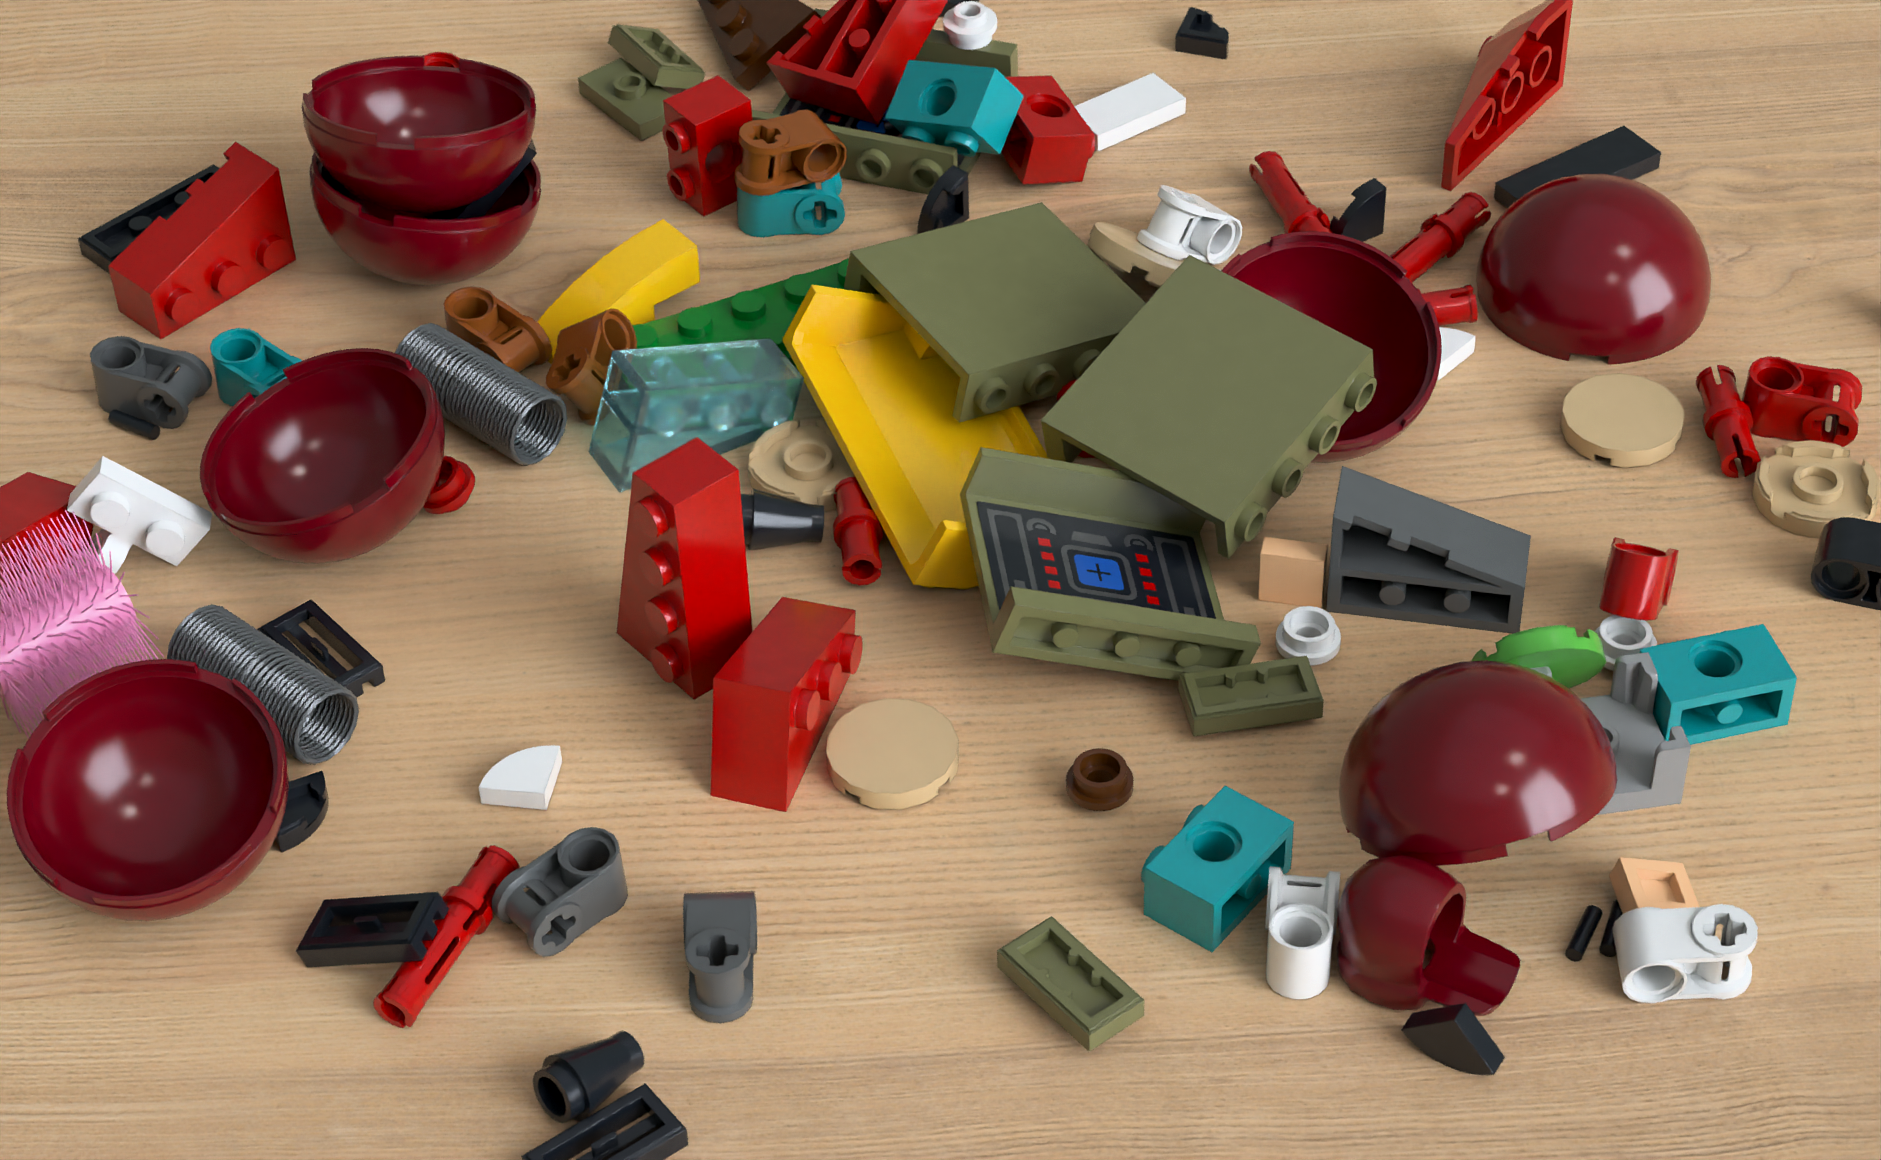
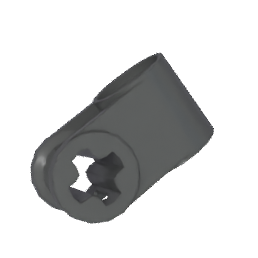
M117 336L100 341L93 347L90 353L100 407L105 412L111 413L112 410L116 409L163 428L174 429L180 427L188 416V405L194 398L203 396L212 385V375L206 364L194 354L186 351L171 350L139 342L131 337Z
M596 827L582 828L568 834L559 844L528 865L511 872L502 880L492 898L494 914L505 923H515L527 935V943L536 954L547 957L563 951L575 938L604 918L617 913L624 906L628 897V890L619 842L609 831Z
M755 891L684 893V947L687 967L690 970L689 1001L691 1009L699 1018L708 1022L725 1023L734 1021L745 1015L751 1008L753 1001L754 954H757Z

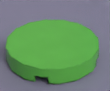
M1567 625L1538 627L1502 637V640L1495 642L1496 653L1487 657L1486 652L1481 649L1472 659V661L1508 662L1528 668L1547 666L1552 672V678L1569 689L1590 680L1600 673L1606 664L1602 641L1598 634L1593 630L1587 629L1583 633L1584 637H1577L1575 627H1567Z

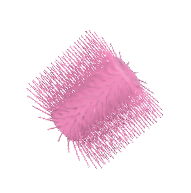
M66 510L65 512L78 535V539L63 515L60 514L66 523L70 535L62 526L58 517L56 518L68 542L63 538L52 518H50L58 531L61 542L49 524L48 527L55 542L48 535L43 524H40L49 538L53 550L38 527L36 528L41 534L44 545L33 530L32 532L42 552L38 550L28 532L27 534L34 545L36 553L25 537L24 541L29 552L24 549L18 536H16L28 558L27 560L14 540L12 541L16 546L19 557L11 549L9 543L7 544L17 564L13 562L3 544L2 546L10 558V564L0 550V556L4 564L0 563L3 574L1 571L0 574L6 582L5 585L0 578V696L8 720L10 718L3 695L19 732L21 733L12 708L28 739L29 736L19 715L29 733L32 734L24 718L34 732V728L27 719V716L35 728L37 726L32 715L38 724H40V721L33 709L42 721L36 708L43 716L42 709L43 711L46 709L44 703L48 707L47 702L50 705V700L53 702L58 698L57 695H62L67 691V688L70 689V686L72 688L73 685L75 686L83 681V679L91 677V674H97L96 669L98 672H102V670H105V667L106 669H109L108 666L112 668L111 663L116 667L114 659L118 666L123 665L124 663L119 654L126 664L128 662L124 654L130 663L140 661L134 651L135 648L142 661L145 658L148 660L145 652L153 660L142 640L156 659H158L139 630L164 657L135 622L137 620L154 637L159 639L136 617L135 611L150 618L133 607L129 596H138V594L128 595L121 584L125 572H123L120 580L112 572L111 551H109L110 568L105 565L97 533H95L103 565L101 564L85 521L83 520L95 555L74 512L72 513L88 548ZM69 538L75 545L77 552L74 550ZM74 538H75L76 541L78 542V544H79V546L81 547L82 551H81V550L79 549V547L76 545V542H75ZM58 542L60 543V545H61L62 548L64 549V551H65L67 557L63 554V552H62V550H61V548H60ZM65 545H66L67 549L69 550L71 556H70L69 553L67 552V550H66V548H65ZM48 547H49L50 551L52 552V554L54 555L55 559L57 560V563H56L55 560L52 558V556H51V554H50V552H49V550H48ZM43 548L45 549V551H46L47 554L49 555V557H50V559H51L53 565L50 563L49 559L47 558V556H46V554H45ZM57 549L60 551V553H61V555H62V557H63L65 563L63 562V560H62L61 556L59 555ZM32 552L34 553V555L36 556V558H37L38 561L40 562L42 569H41L40 566L37 564V562H36V560H35V558H34ZM21 556L23 557V559H24V561L26 562L27 566H28L29 569L31 570L32 575H31V573L28 571V569L26 568V566H25V564H24V562H23ZM40 557L42 558V560H43L44 564L46 565L47 569L45 568V566H44L43 563L41 562ZM31 559H32V560L34 561V563L36 564V567H37L39 573L37 572V570H36L35 566L33 565ZM18 560H19V561L21 562V564L23 565V567H24V569H25V571H26V573H27V576H26V574L24 573V571L22 570V568H21V566H20ZM7 564L9 565V567L11 568V570H12L13 573L15 574V577H16L17 581H16L15 578L12 576V574H11V572H10V570H9ZM14 567H15V569L17 570V572H18L19 576L21 577L22 581L20 580V578H19L18 575L16 574V572H15V570H14ZM4 568H5L6 571L9 573V575H10V577H11V579H12L14 585L12 584L11 580L9 579V577H8L7 573L5 572ZM136 643L138 644V646H139V648L141 649V651H142L143 655L145 656V658H144V657L142 656V654L140 653V651H139V649H138Z

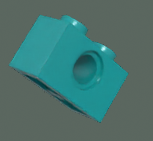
M908 60L885 119L902 134L901 138L957 148V154L967 157H974L976 152L1000 155L1024 95L996 68Z
M1764 624L1640 649L1639 653H1649L1657 670L1658 683L1653 716L1665 741L1669 740L1670 730L1673 726H1682L1689 744L1692 745L1788 725L1797 676Z
M1224 786L1205 806H1196L1188 815L1182 830L1165 847L1162 845L1156 847L1146 859L1141 872V881L1144 883V915L1213 952L1268 894L1270 866L1280 867L1284 875L1291 869L1294 821Z

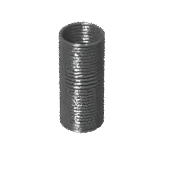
M433 323L420 325L409 332L399 343L395 353L409 359L411 365L430 381L439 400L443 418L505 456H508V458L516 461L518 464L525 466L540 462L550 455L559 444L565 432L567 422L566 404L561 397L519 374V372L439 325Z
M211 604L200 607L185 617L175 629L169 642L167 659L196 662L197 667L220 674L230 680L235 678L257 696L270 713L282 737L285 751L302 763L316 765L329 760L340 752L351 738L357 725L359 714L357 697L346 687H343L328 675L320 672L319 669L306 663L299 656H296L279 643L259 632L253 626H250L249 623L233 615L232 612H229L223 606Z

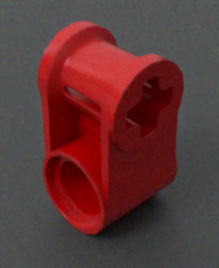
M1768 356L1759 358L1751 364L1741 401L1750 408L1754 420L1750 432L1754 435L1792 441L1815 440L1834 443L1844 447L1854 441L1858 434L1859 419L1854 410L1858 408L1862 401V385L1855 375L1843 369L1823 368L1792 362L1781 357ZM1835 385L1840 387L1838 402L1833 401ZM1826 416H1832L1830 432L1825 431Z
M1614 537L1607 561L1599 608L1607 613L1625 618L1656 620L1664 605L1667 606L1670 598L1679 550L1668 548L1665 552L1644 545L1625 543V539Z

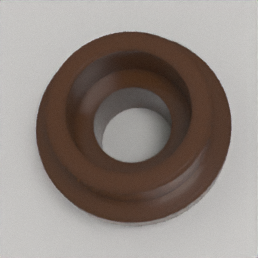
M1096 748L1081 753L1067 772L1066 790L1068 796L1074 803L1088 810L1108 811L1118 808L1126 803L1133 793L1134 778L1132 771L1120 754L1109 749Z

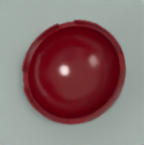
M412 55L357 61L320 74L312 80V90L308 94L303 93L302 114L304 128L316 157L328 173L351 193L377 206L408 213H435L470 204L493 191L510 176L521 162L530 144L535 127L536 103L532 87L524 79L505 69L461 58L459 59V68L424 66V56Z
M314 152L310 165V188L315 209L325 230L342 251L355 262L371 272L402 283L442 285L475 277L493 268L512 253L529 231L536 216L541 196V175L538 166L532 159L484 216L454 220L422 219L435 213L396 211L361 199L338 183L321 164Z
M1579 174L1562 177L1540 185L1517 199L1503 212L1491 228L1483 244L1476 271V283L1478 288L1477 295L1483 311L1489 320L1512 340L1543 355L1569 361L1570 353L1588 356H1608V365L1636 362L1661 355L1676 348L1691 337L1699 328L1706 314L1710 301L1711 272L1708 255L1695 227L1680 208L1663 194L1643 183L1625 177L1607 174Z
M1303 231L1273 236L1270 242L1252 248L1242 255H1236L1221 270L1373 349L1374 378L1377 381V386L1371 401L1362 411H1354L1341 426L1338 438L1332 448L1323 455L1318 453L1311 463L1345 461L1369 454L1391 442L1415 421L1430 399L1436 385L1442 354L1441 334L1430 301L1425 302L1417 288L1405 276L1407 270L1398 262L1377 248L1354 238L1329 232Z
M356 348L338 350L293 364L283 369L287 377L286 379L273 385L255 399L248 392L220 420L206 443L200 463L201 488L209 507L226 529L243 543L263 554L296 563L321 564L347 560L365 554L392 539L417 516L428 501L438 480L444 458L445 427L443 414L430 381L411 365L409 359L380 349Z
M172 659L131 662L104 670L79 682L60 695L42 712L44 719L31 734L23 749H17L13 758L7 785V810L14 838L23 857L40 879L57 894L87 911L110 918L130 921L170 919L195 912L228 895L250 876L266 856L280 830L286 810L289 788L288 762L282 737L270 713L257 696L235 678L230 680L220 674L197 667L196 662Z
M1487 660L1457 662L1433 668L1401 683L1374 705L1353 734L1344 755L1339 783L1341 816L1347 833L1351 832L1360 839L1362 850L1379 858L1405 855L1434 865H1458L1498 859L1508 856L1506 848L1508 843L1529 838L1547 831L1549 841L1552 842L1578 829L1595 817L1608 804L1617 786L1616 760L1609 738L1590 708L1569 688L1550 676L1531 668L1508 662Z

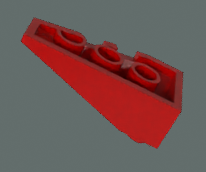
M1547 0L1512 19L1494 36H1489L1484 41L1445 141L1441 188L1452 191L1563 86L1573 0Z

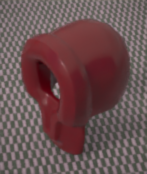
M1405 855L1381 857L1369 860L1347 879L1337 907L1340 936L1336 947L1337 966L1341 978L1349 989L1374 1004L1392 1010H1418L1427 1001L1443 1006L1466 1003L1474 1015H1487L1496 1010L1510 992L1519 972L1520 959L1517 954L1507 948L1469 931L1464 925L1466 906L1464 886L1450 873L1432 863ZM1425 950L1434 955L1430 963L1423 969Z

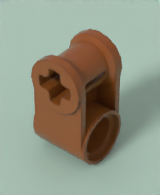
M798 110L788 115L766 120H752L740 127L738 141L743 147L742 163L736 167L734 182L742 191L759 196L773 195L781 190L805 184L824 182L834 177L844 166L847 158V148L828 126L810 110Z
M464 287L453 291L446 297L444 311L447 330L511 369L521 372L532 364L542 365L552 357L550 340L540 324L533 318L522 315L495 297L489 290L482 287Z
M611 308L562 329L558 335L552 366L546 375V385L554 394H564L578 408L580 419L587 425H598L609 419L620 407L625 397V384L632 357L637 349L636 334L626 315L618 309Z

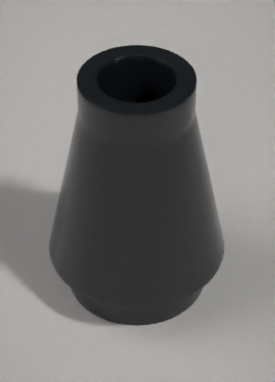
M752 488L751 494H741L745 544H748V550L802 542H822L824 505L808 504Z
M619 1031L609 1038L547 1056L542 1068L535 1072L533 1076V1088L536 1097L544 1111L553 1120L559 1123H566L571 1119L582 1121L589 1117L630 1075L643 1068L644 1055L640 1045L631 1034L626 1031Z

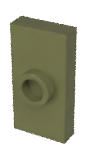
M619 24L612 26L608 43L654 86L689 89L703 82L705 76L703 69L660 30Z
M619 58L578 77L579 93L641 141L662 132V128L665 125L663 100L672 95L662 87L654 86L623 58Z
M1307 656L1179 674L1178 691L1193 736L1323 717L1324 700Z
M1052 916L997 950V967L1089 1052L1144 1016V999Z

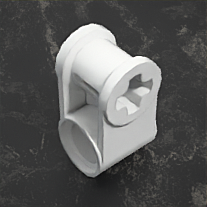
M1161 185L1157 193L1161 199L1148 228L1141 229L1136 239L1146 247L1177 260H1183V258L1191 255L1213 265L1226 261L1239 245L1242 236L1241 222L1196 194L1185 193L1178 189Z
M1270 866L1265 924V930H1268L1266 979L1273 991L1283 997L1309 999L1319 995L1328 985L1333 935H1336L1340 872L1329 871L1326 878L1284 875L1280 867Z
M1726 904L1670 909L1643 907L1622 914L1614 923L1612 930L1624 993L1632 1000L1640 1003H1658L1676 999H1729L1745 992L1751 983L1752 965L1747 955L1752 952L1757 943L1758 927L1753 917L1743 909ZM1718 924L1723 925L1721 941L1717 936H1715L1716 926ZM1723 962L1726 967H1729L1728 977L1725 980L1721 979Z

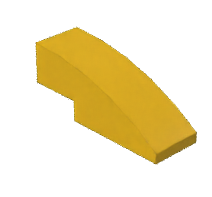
M662 219L633 235L603 256L577 278L537 321L546 332L551 343L552 357L548 362L552 365L557 348L558 335L562 329L613 308L621 311L629 319L632 326L654 321V305L701 282L697 245Z

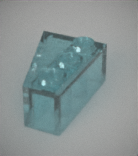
M772 339L614 350L611 354L588 452L619 493L631 489L634 471L696 437L718 454H723L756 441L765 431L781 423L792 421L804 377Z

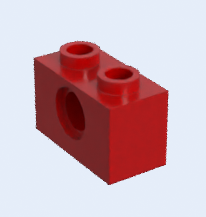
M717 75L663 100L665 125L662 128V133L668 147L670 170L667 172V182L669 188L679 201H685L703 217L737 201V185L734 182L735 170L742 163L743 147L738 141L739 131L744 123L752 121L751 100Z
M1052 75L1005 77L1024 95L1001 151L1021 183L1082 182L1088 159L1094 154L1095 134L1076 110L1071 100L1066 96Z

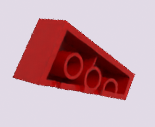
M698 437L634 471L632 474L616 632L652 663L657 674L665 682H674L694 700L713 689L714 676L753 632L739 469Z

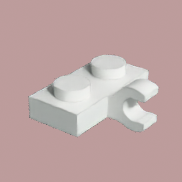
M104 456L100 458L70 493L67 511L74 512L76 516L102 528L97 533L105 565L110 568L109 551H111L112 572L114 574L120 569L133 544L178 566L210 530L212 512ZM95 536L92 541L95 546V549L98 550L97 554L99 556L101 564L103 565L97 538Z

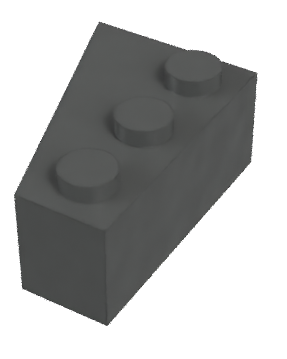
M1342 466L1332 523L1326 611L1502 633H1517L1520 631L1531 535Z

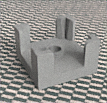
M1648 652L1624 655L1615 660L1610 695L1581 698L1600 721L1609 738L1617 766V786L1608 804L1597 815L1680 804L1682 800L1691 746L1682 726H1673L1671 728L1668 741H1665L1653 716L1658 674ZM1547 666L1531 668L1552 678V672Z

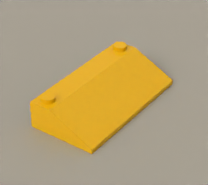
M811 285L782 341L913 585H921L928 588L969 589L979 586L960 493L980 447L1050 458L1047 457L1046 451L1019 406L959 423L952 415L960 376L882 295Z

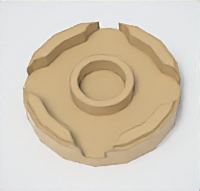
M1103 222L1094 224L1087 243L1088 247L1102 261L1123 273L1125 271L1129 273L1134 271L1146 276L1144 280L1149 281L1148 284L1160 288L1186 259H1173L1146 247L1136 239L1138 233L1129 229Z
M1623 373L1595 375L1577 383L1565 395L1560 428L1566 442L1580 455L1594 461L1596 454L1604 458H1611L1610 466L1621 468L1640 467L1665 459L1676 449V443L1681 439L1685 413L1679 399L1664 385L1643 376Z
M815 419L816 426H800V420L781 423L765 431L752 444L749 452L748 477L752 488L808 504L824 505V512L837 509L834 501V494H837L835 486L841 480L855 477L825 419Z
M1815 440L1798 441L1777 447L1775 455L1767 459L1764 456L1761 462L1757 463L1752 497L1758 511L1775 526L1795 535L1819 539L1824 526L1833 519L1850 517L1871 521L1876 515L1881 482L1873 466L1864 459L1861 465L1856 460L1849 458L1850 450L1842 446Z
M884 698L860 704L841 716L828 733L826 763L834 786L844 795L846 789L849 793L859 796L860 804L874 809L901 810L927 803L939 795V787L945 784L948 778L950 784L957 774L959 739L951 721L934 707L912 699Z

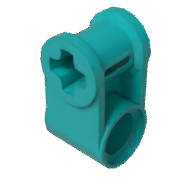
M840 172L831 179L821 182V189H816V183H810L781 190L773 195L759 196L744 192L737 187V224L740 230L753 237L763 238L788 234L824 235L835 231L843 223L845 217L844 204L839 197L842 188ZM817 206L821 207L822 218L820 220L816 218L815 207Z
M236 328L227 330L217 335L210 345L219 398L225 404L232 407L248 392L255 399L273 385L286 379L287 377L283 369L302 361L295 356H290L250 329Z

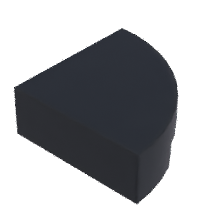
M1190 7L1176 34L1175 51L1227 60L1228 31L1212 21L1213 15L1207 11Z
M953 165L937 180L923 204L919 216L917 234L963 223L969 219L968 172Z
M1375 178L1356 188L1351 193L1355 199L1346 208L1340 219H1337L1335 216L1330 222V231L1334 234L1344 235L1362 242L1383 234L1387 188Z
M323 771L289 781L286 810L280 830L275 838L281 853L305 841L323 822L329 805Z
M1466 1003L1413 1012L1401 1029L1407 1038L1425 1054L1461 1072L1475 1075H1494L1505 1058Z

